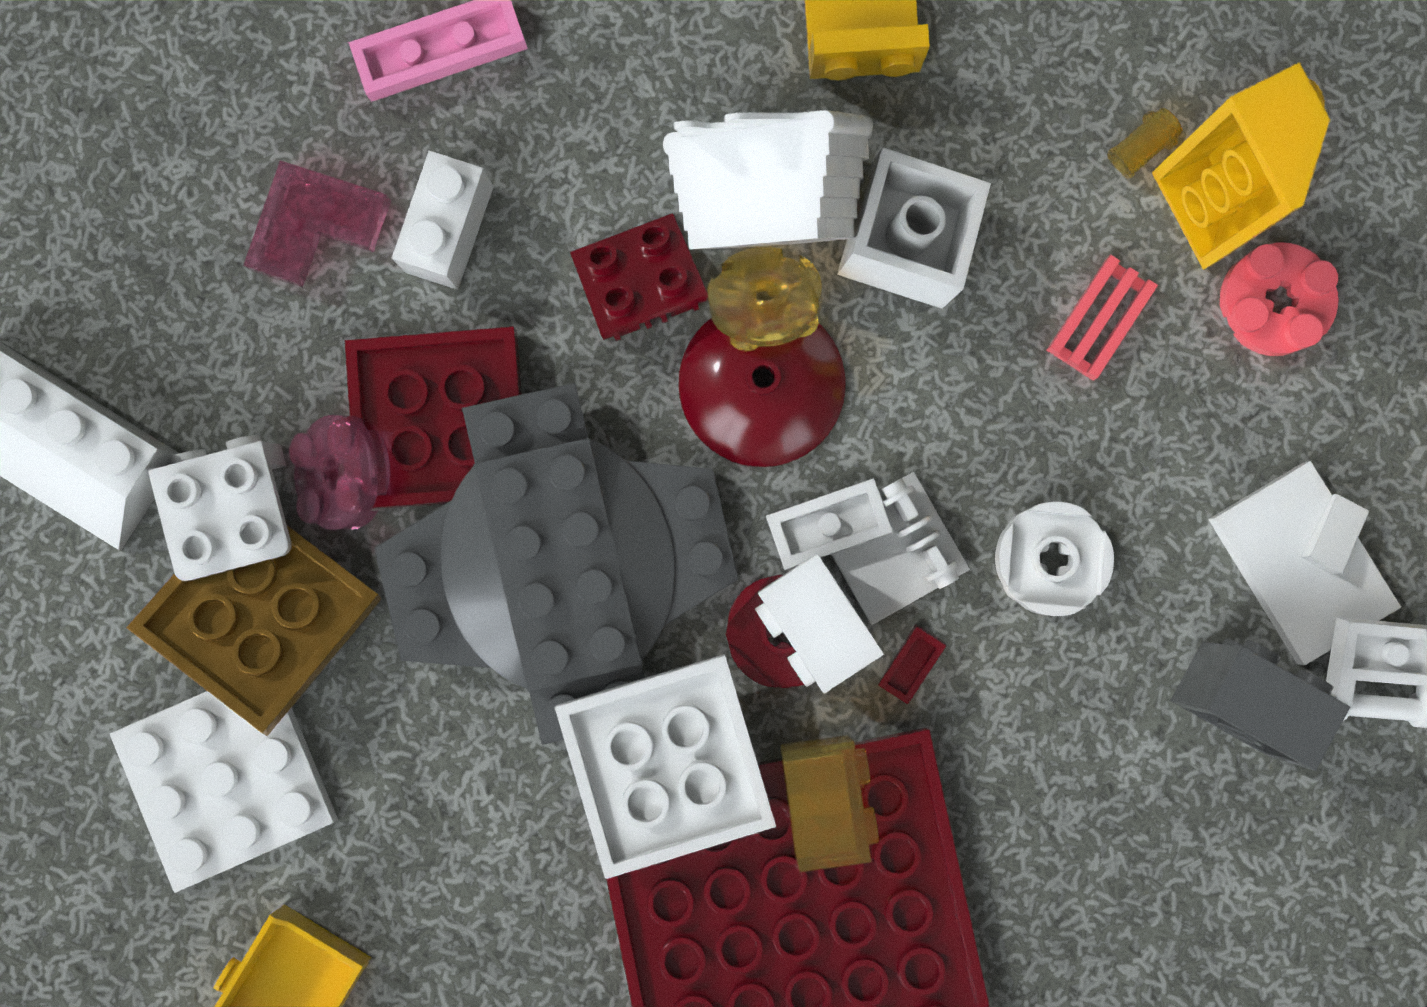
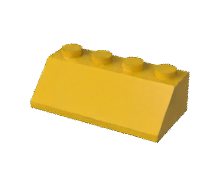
M1300 62L1228 98L1152 172L1203 270L1225 258L1304 205L1330 118L1324 109L1325 101L1320 87L1316 82L1307 77Z

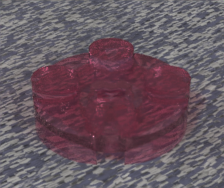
M327 415L315 421L306 433H298L292 439L289 455L294 464V481L298 497L297 512L302 521L316 523L329 530L358 529L368 524L378 511L370 510L375 504L377 495H386L390 480V463L387 448L382 437L377 431L367 430L364 424L361 423L365 420L358 416ZM343 464L344 474L339 476V466Z

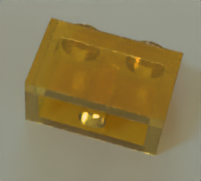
M849 735L781 744L780 751L795 857L799 872L871 862L869 844L879 843L874 809L873 807L863 808L860 785L870 784L865 748L855 749L854 741Z

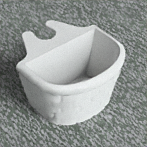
M823 110L801 113H732L725 115V122H675L674 130L678 132H672L665 136L663 148L665 153L669 155L670 175L674 177V192L678 193L679 212H683L684 231H688L689 249L774 246L855 238L854 219H857L856 200L860 199V180L863 179L862 161L869 159L868 139L871 138L873 121L870 117Z

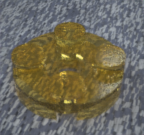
M756 247L743 250L725 260L721 264L722 273L715 278V281L711 278L708 284L711 318L716 327L722 333L729 336L730 343L739 350L752 351L759 346L784 344L798 337L809 336L817 329L818 316L822 308V281L816 267L801 255H799V262L792 258L783 257V249ZM767 291L770 297L775 298L765 301L757 300V293Z

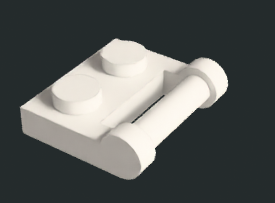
M1336 617L1326 681L1334 687L1330 695L1350 706L1344 720L1348 716L1405 720L1413 727L1427 728V625ZM1356 680L1417 686L1416 692L1409 698L1354 694Z

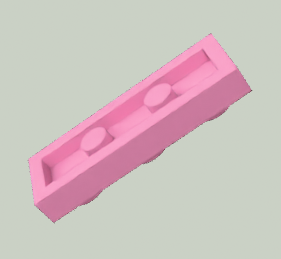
M473 0L348 42L365 93L371 102L528 49L511 0Z

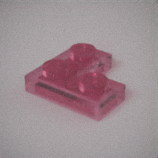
M280 160L243 266L250 271L303 288L321 236L374 252L391 200L384 193Z

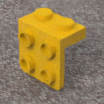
M804 0L810 79L846 80L855 76L869 75L898 77L920 72L930 43L928 24L918 25L916 0Z

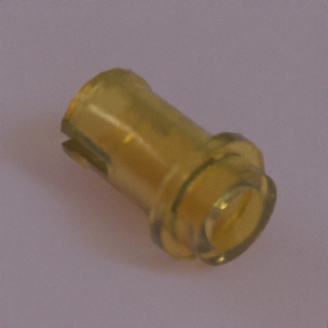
M1160 108L1156 112L1148 111L1143 116V123L1118 145L1108 150L1107 157L1123 177L1131 179L1135 175L1134 173L1164 148L1171 150L1178 144L1177 137L1183 133L1182 126L1175 115L1166 108Z

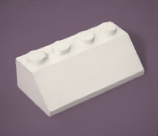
M0 342V476L116 549L122 550L155 499L148 470L171 465L170 457L180 453Z

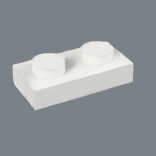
M874 478L766 516L784 571L800 565L815 554L823 558L893 533Z

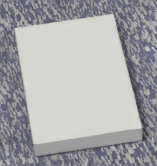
M1311 461L1301 463L1208 519L1297 665H1307L1331 650L1336 617L1380 621L1401 608L1359 538L1355 543L1343 574H1332L1301 557L1332 497V494Z

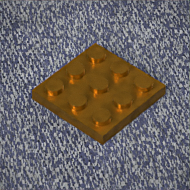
M287 526L291 540V549L286 555L189 581L180 580L174 573L126 627L266 736L271 733L381 600L376 592L289 526Z

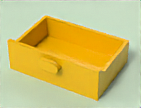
M284 904L269 915L242 962L232 957L213 987L215 990L222 992L214 1007H342L372 957Z

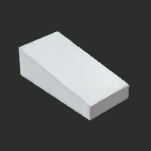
M1338 494L1332 495L1301 557L1332 574H1343L1369 510Z

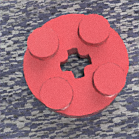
M1284 242L1264 244L1249 252L1227 272L1220 291V308L1223 317L1227 318L1229 326L1235 332L1233 335L1243 346L1267 356H1284L1315 345L1331 328L1338 309L1339 299L1336 286L1339 276L1336 268L1330 262L1321 260L1315 253L1305 247ZM1279 286H1282L1286 289V296L1292 298V305L1283 308L1280 314L1273 311L1274 302L1266 299V292L1275 291Z

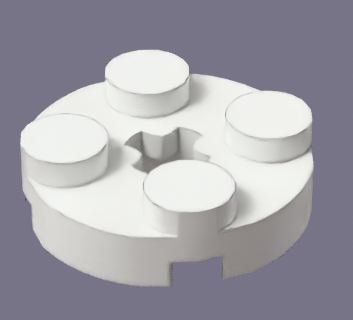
M1046 502L1034 505L1013 516L1002 531L995 552L996 571L1003 584L1004 591L1012 600L1018 602L1025 609L1041 615L1065 616L1075 614L1086 608L1084 606L1090 604L1097 595H1101L1106 589L1113 573L1114 552L1106 531L1100 529L1098 523L1091 518L1092 515L1086 510L1066 502ZM1052 542L1058 544L1060 554L1068 555L1067 566L1058 567L1056 576L1048 574L1047 566L1040 563V553L1048 551L1049 545Z

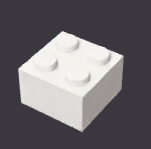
M882 147L865 173L860 190V199L857 201V219H854L855 238L847 239L837 275L943 309L964 289L991 183Z

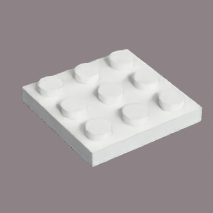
M725 654L555 706L605 879L776 827Z
M206 691L110 733L174 893L338 821L292 707L271 733L266 736Z

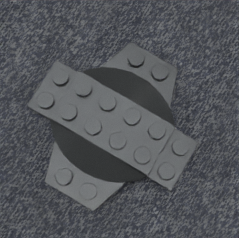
M576 383L462 408L475 461L473 468L464 477L452 501L374 547L401 661L492 668L514 684L526 688L530 693L542 745L564 740L555 710L557 704L644 679L641 661L654 646L663 626L738 580L713 469L626 461L604 445L589 439Z

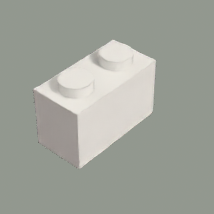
M428 151L392 255V259L405 273L457 290L459 289L494 187L484 168Z
M818 554L813 555L758 592L764 603L755 608L756 612L774 638L784 632L796 651L787 658L806 687L816 682L822 692L826 693L884 655Z

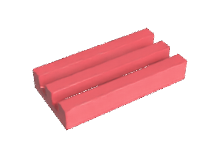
M1112 255L1106 258L1047 348L1048 352L1091 380H1095L1100 376L1158 286L1150 279L1144 281L1139 278V272L1133 268L1125 269L1119 265L1120 260ZM1112 275L1119 282L1074 351H1070L1064 346ZM1129 288H1132L1137 294L1090 364L1084 360V357Z

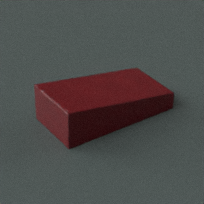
M915 624L879 681L878 686L904 703L909 704L946 648V643Z

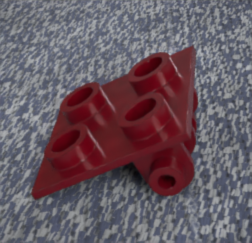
M673 213L570 252L603 340L614 337L615 341H619L621 336L641 329L639 324L643 322L648 330L652 328L651 319L660 316L664 324L668 322L667 313H670L673 317L692 309L695 312L699 310L698 304L708 301L707 290Z

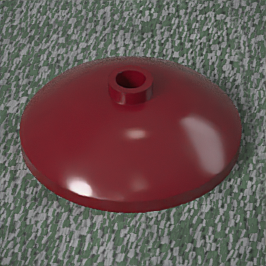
M750 301L731 306L717 313L700 327L684 352L680 365L678 387L685 418L693 432L704 445L722 458L740 465L774 467L793 462L807 455L828 436L836 424L843 407L846 378L839 350L829 333L819 322L802 310L787 304L773 301ZM759 369L769 370L774 376L773 384L767 388L756 386L752 380L754 372Z

